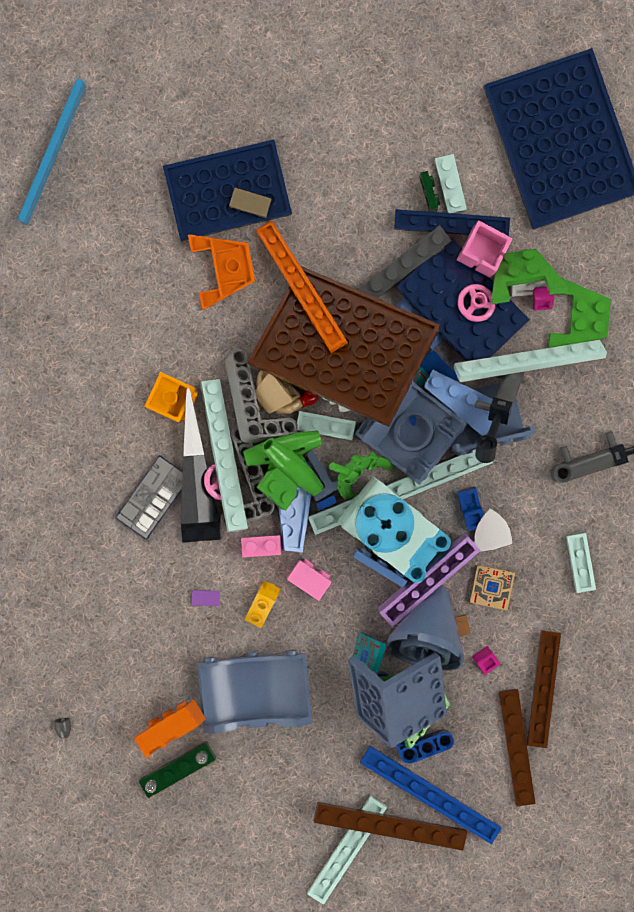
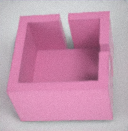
M478 220L473 226L457 261L471 268L475 265L476 271L491 278L496 273L503 255L506 253L513 238Z

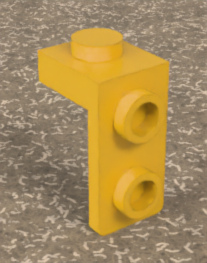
M264 580L245 617V621L262 628L281 588Z

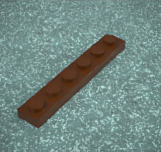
M545 630L540 632L527 738L528 746L547 748L561 639L560 632Z
M518 689L499 691L516 807L536 804Z

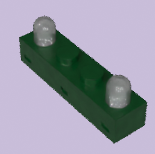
M206 741L140 778L139 783L147 798H150L215 761L216 756Z

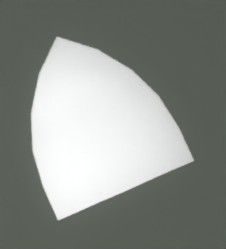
M489 509L481 518L475 532L474 544L481 551L494 550L512 544L510 528L506 521L492 509Z

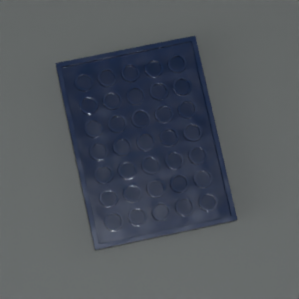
M593 48L483 86L532 230L634 196V166Z

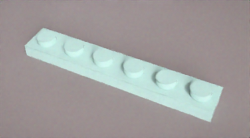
M370 795L361 810L383 814L387 806ZM348 829L307 894L324 905L370 833Z

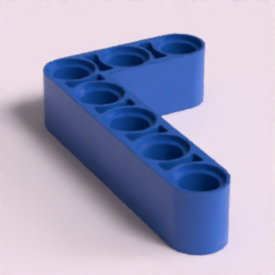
M379 671L378 677H385L388 674L384 671ZM442 729L418 738L412 748H407L404 741L396 746L401 759L405 763L411 764L449 750L454 745V738L450 731ZM443 735H448L450 737L449 741L444 744L441 743L440 738ZM430 742L432 746L429 750H423V743ZM412 749L414 753L411 757H406L403 755L404 751Z

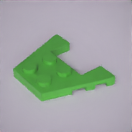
M537 249L505 253L495 273L492 304L510 302L507 286L545 280L550 295L565 293L568 286Z
M563 279L568 289L567 292L559 294L572 296L569 335L549 333L548 348L607 338L611 299Z

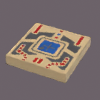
M477 565L469 602L508 610L515 573Z

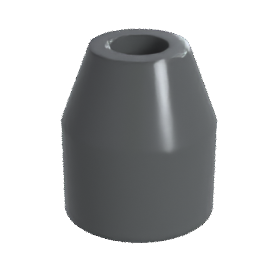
M70 718L56 719L54 724L60 738L69 737L71 730Z

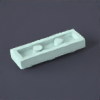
M454 154L435 158L447 213L466 211L467 208Z
M299 411L297 420L298 431L318 430L320 435L351 441L353 439L356 421Z
M586 533L566 536L576 593L596 590Z

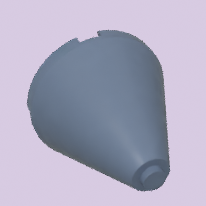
M439 586L409 612L388 636L386 648L389 649V646L392 648L391 654L414 665L436 652L441 658L442 671H452L462 667L464 652L450 594L444 586Z

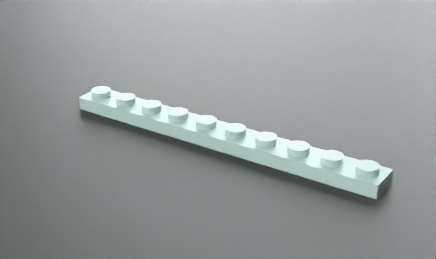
M475 448L473 453L456 456L435 465L429 472L428 477L420 485L409 476H406L386 486L401 499H405L493 462L482 463L478 461L475 457ZM353 498L308 516L315 535L339 526L340 524L337 521L350 506Z

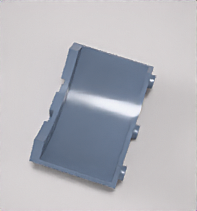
M288 650L286 653L258 655V651L247 652V656L222 659L207 657L204 658V662L197 663L201 711L206 718L203 721L204 733L217 734L238 730L239 726L248 725L249 728L267 727L268 724L277 723V726L289 727L312 724L306 653H298V650Z

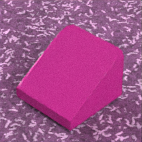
M547 287L534 288L533 310L552 309L554 294L550 295Z
M488 646L472 656L484 675L500 665Z

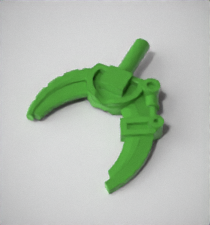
M370 452L368 457H359L358 454L352 456L350 463L345 466L334 462L329 465L330 470L340 473L337 477V489L341 496L346 499H352L356 496L352 492L351 484L357 482L358 477L363 475V469L373 470L376 467H381L385 470H394L393 464L388 459L379 457L374 452Z

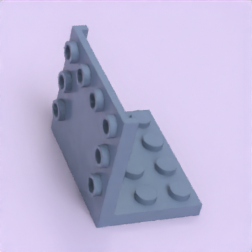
M500 383L473 390L493 399L496 396ZM516 398L511 409L508 424L500 423L495 438L500 443V446L512 443L511 439H513V442L531 439L530 434L536 433L534 425L523 428ZM466 425L464 431L457 436L449 449L450 454L456 453L457 456L473 453L472 449L477 446V440L480 437L479 433L469 425Z
M436 652L385 682L378 677L375 671H371L363 661H360L355 656L348 659L357 717L390 748H393L447 715L441 658Z

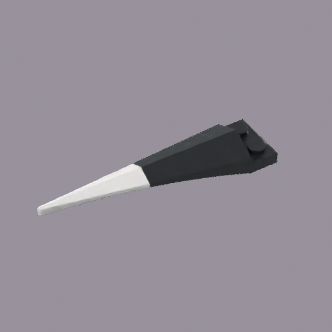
M187 388L180 521L182 543L221 540L220 521L215 499L207 492L204 485L207 464L191 392Z

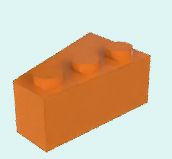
M194 699L188 703L184 700L176 706V710L172 711V709H169L161 714L162 718L158 719L155 717L147 722L148 727L134 738L146 758L151 756L158 748L166 747L167 743L182 737L206 720Z

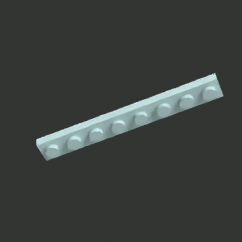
M600 340L459 362L454 364V370L459 381L464 382L606 358L607 351Z
M220 379L201 381V392L227 532L246 530L248 526Z

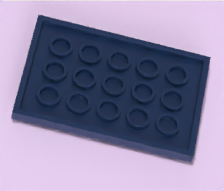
M274 139L163 166L181 241L189 240L188 235L206 236L292 215ZM234 188L271 198L272 201L267 217L263 218L230 208L229 205Z
M450 237L451 242L423 262L396 289L425 319L440 324L438 333L465 361L490 358L530 319L511 299L510 302L495 304L493 314L481 322L470 321L461 314L458 308V297L465 287L479 284L485 286L493 293L494 282L486 275L476 271L475 265L471 268L457 261L462 248ZM469 292L465 295L463 301L466 310L471 306ZM475 309L471 315H484L488 309Z

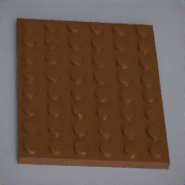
M301 266L348 344L331 353L289 286L248 359V365L389 427L440 329V324Z

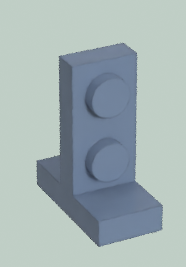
M312 450L306 454L308 456L306 462L311 469L315 468L318 473L316 476L326 486L318 495L314 496L315 500L319 501L337 490L338 480L332 483Z

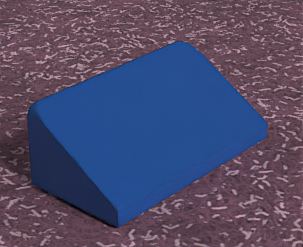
M434 350L424 358L421 367L429 375L432 370H435L455 381L458 380L455 371Z

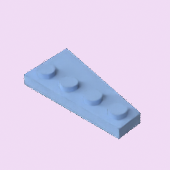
M432 370L424 388L453 413L466 421L467 425L478 432L480 436L487 435L492 421L488 420L489 411L475 408V403L478 400L491 404L493 399Z
M297 487L296 497L288 509L285 511L279 508L282 549L285 551L303 552L311 494Z

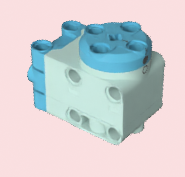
M373 476L361 492L353 498L350 506L337 521L349 534L359 539L385 562L387 561L415 583L422 582L425 579L426 566L431 562L436 553L446 551L451 545L450 538Z

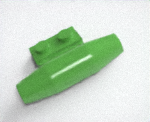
M318 430L297 432L274 438L291 449L305 463L306 459L302 454L322 445ZM264 442L243 451L247 466L269 464L268 471L276 468L262 450Z
M269 438L264 442L262 450L276 468L269 472L267 471L257 488L279 508L285 511L288 509L296 497L297 487L312 496H316L322 491L323 484L314 471L291 449L273 438Z

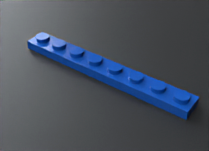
M371 745L360 761L362 765L491 845L500 832V825Z

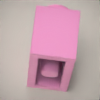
M281 534L241 538L242 558L282 554Z
M306 558L304 561L299 559L288 575L287 580L319 601L332 583V580L329 579L331 575L322 569L320 571L314 569V564Z

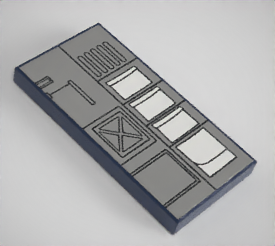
M159 455L115 518L147 540L182 491L183 471Z

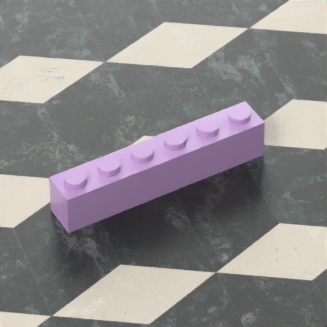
M464 532L446 551L441 552L426 566V577L422 582L415 583L409 580L404 588L401 587L378 607L379 613L393 627L481 550Z

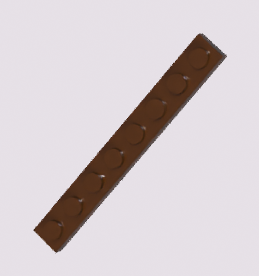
M317 802L313 819L314 823L457 850H464L467 830L323 802Z

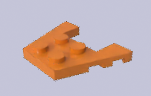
M188 235L191 252L211 249L218 282V289L199 292L202 309L208 308L255 282L248 243Z

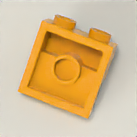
M160 372L144 407L181 423L182 420L185 421L187 388L190 389L193 404L198 393L195 392V387Z

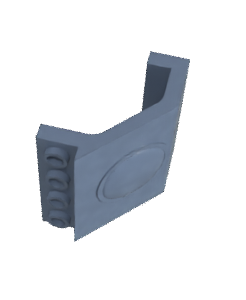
M412 382L389 427L366 418L355 435L420 485L428 477L432 468L439 463L443 454L451 448L454 440L464 431L468 423ZM411 416L416 417L415 426L410 423Z

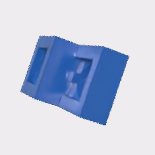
M474 486L457 491L467 531L477 529V525L484 516L477 488Z

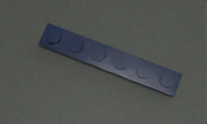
M396 209L394 230L432 232L438 226H441L446 234L469 235L473 226L479 220L509 236L510 217Z

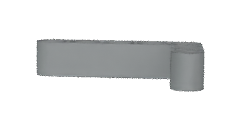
M241 348L233 350L226 358L225 364L241 440L248 444L262 443L269 438L274 439L296 433L298 424L292 418L261 420L251 369L247 362L248 355Z
M238 426L233 428L231 436L255 501L244 505V509L248 507L253 510L252 518H246L248 523L271 514L275 509V504H271L272 508L269 512H264L261 509L262 502L267 501L266 495L264 493H256L254 488L265 475L261 465H256L259 469L257 475L251 476L248 473L250 466H247L242 450L245 447L251 448L254 444L238 440L235 437V433L238 430ZM223 513V515L221 516V523L224 527H226L225 516Z

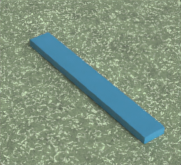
M77 78L18 216V220L25 225H28L86 89V84L81 79Z

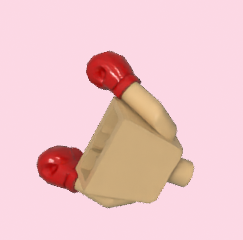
M262 370L258 373L255 393L258 399L259 412L265 409L269 414L274 411L277 414H290L299 408L315 404L319 399L318 395L307 390L300 397L291 383Z

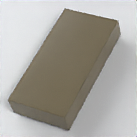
M234 188L229 207L266 218L272 199Z

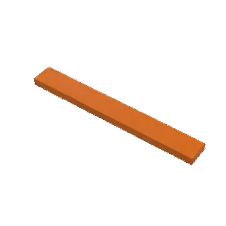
M273 221L256 229L258 236L329 351L332 353L348 344Z

